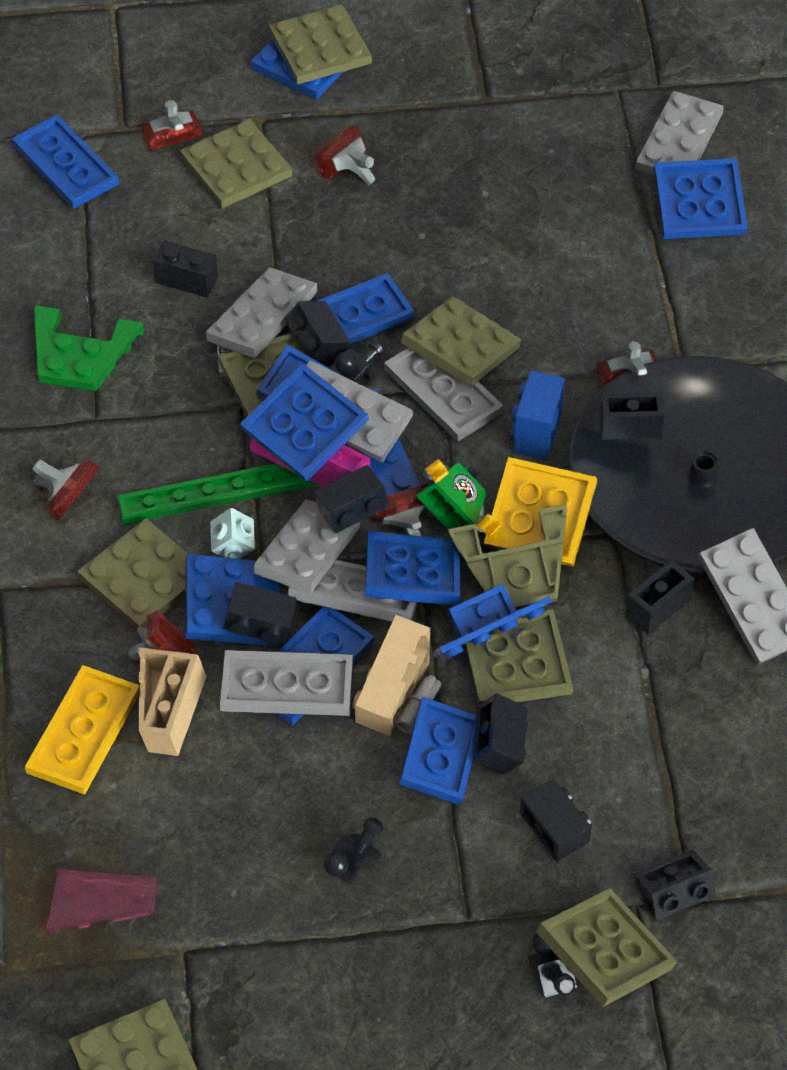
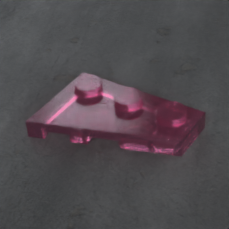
M58 869L46 928L47 934L60 933L59 929L78 926V929L90 927V923L105 920L116 922L152 915L159 885L158 878Z

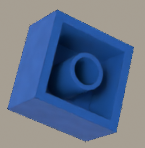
M530 371L527 382H521L518 399L521 400L519 404H514L511 414L513 425L510 432V440H514L513 453L544 460L549 459L562 417L565 378Z

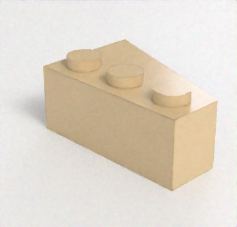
M395 614L375 662L367 674L362 691L359 690L354 697L352 708L355 709V723L391 736L396 726V719L407 705L408 696L413 695L430 663L431 628Z
M139 647V732L148 752L178 756L206 679L205 671L199 656L196 654Z

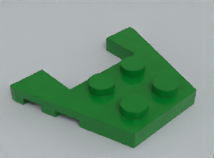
M35 305L39 382L96 391L116 367V361L121 355L127 354L132 348L131 343L135 338H140L144 333V322L118 319L111 341L56 333L62 317L61 310Z

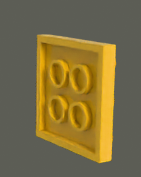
M508 457L492 512V517L498 521L501 527L490 538L486 535L484 540L485 546L504 550L545 541L539 510L566 505L567 516L562 564L573 567L597 484V478Z

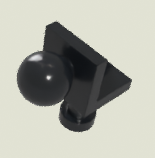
M371 341L368 344L369 349L362 356H359L349 348L347 351L341 352L336 356L335 363L330 369L354 382H357L362 376L372 382L375 379V375L370 363L377 356L381 357L385 353V348L379 341Z
M373 817L367 818L363 823L364 830L361 834L341 836L332 852L324 860V868L329 875L334 877L340 876L347 883H352L366 861L379 859L381 853L370 844L374 837L379 836L383 831V825L378 819Z
M536 933L532 944L537 953L528 957L529 962L538 972L543 996L546 998L556 994H571L577 988L574 974Z

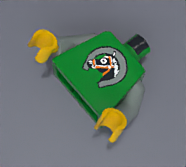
M439 459L425 468L423 476L427 481L432 482L421 490L416 497L447 529L476 524L477 530L484 532L490 538L501 527L498 521L490 514L485 516L483 503L486 491L476 481L478 474L475 469L463 467L459 463L449 468Z

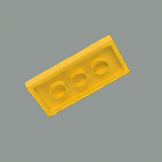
M82 665L25 765L26 773L85 795L140 695V685Z

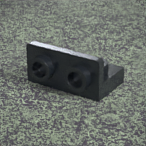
M694 850L634 873L635 884L651 901L653 916L657 920L715 896L712 870Z

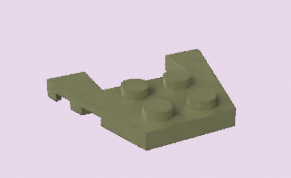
M566 505L539 510L545 541L490 553H482L476 524L448 529L450 539L483 592L504 584L516 610L523 609L550 596L552 602L558 601L567 516Z

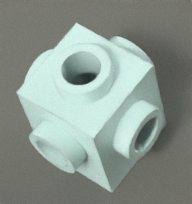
M230 508L210 521L211 552L224 558L241 559L255 549L254 519Z

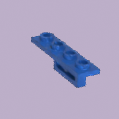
M504 584L448 609L446 613L459 638L433 651L434 658L443 654L446 659L463 652L462 645L470 641L476 646L490 639L489 633L498 628L501 633H504L518 626L516 620L527 616L528 620L544 614L545 610L543 607L552 602L550 596L517 611Z

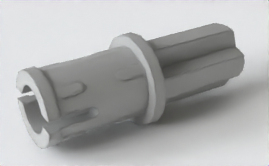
M429 675L425 677L414 695L408 696L406 707L395 721L396 727L402 732L411 734L418 705L422 697L433 700L441 688V682L435 676Z

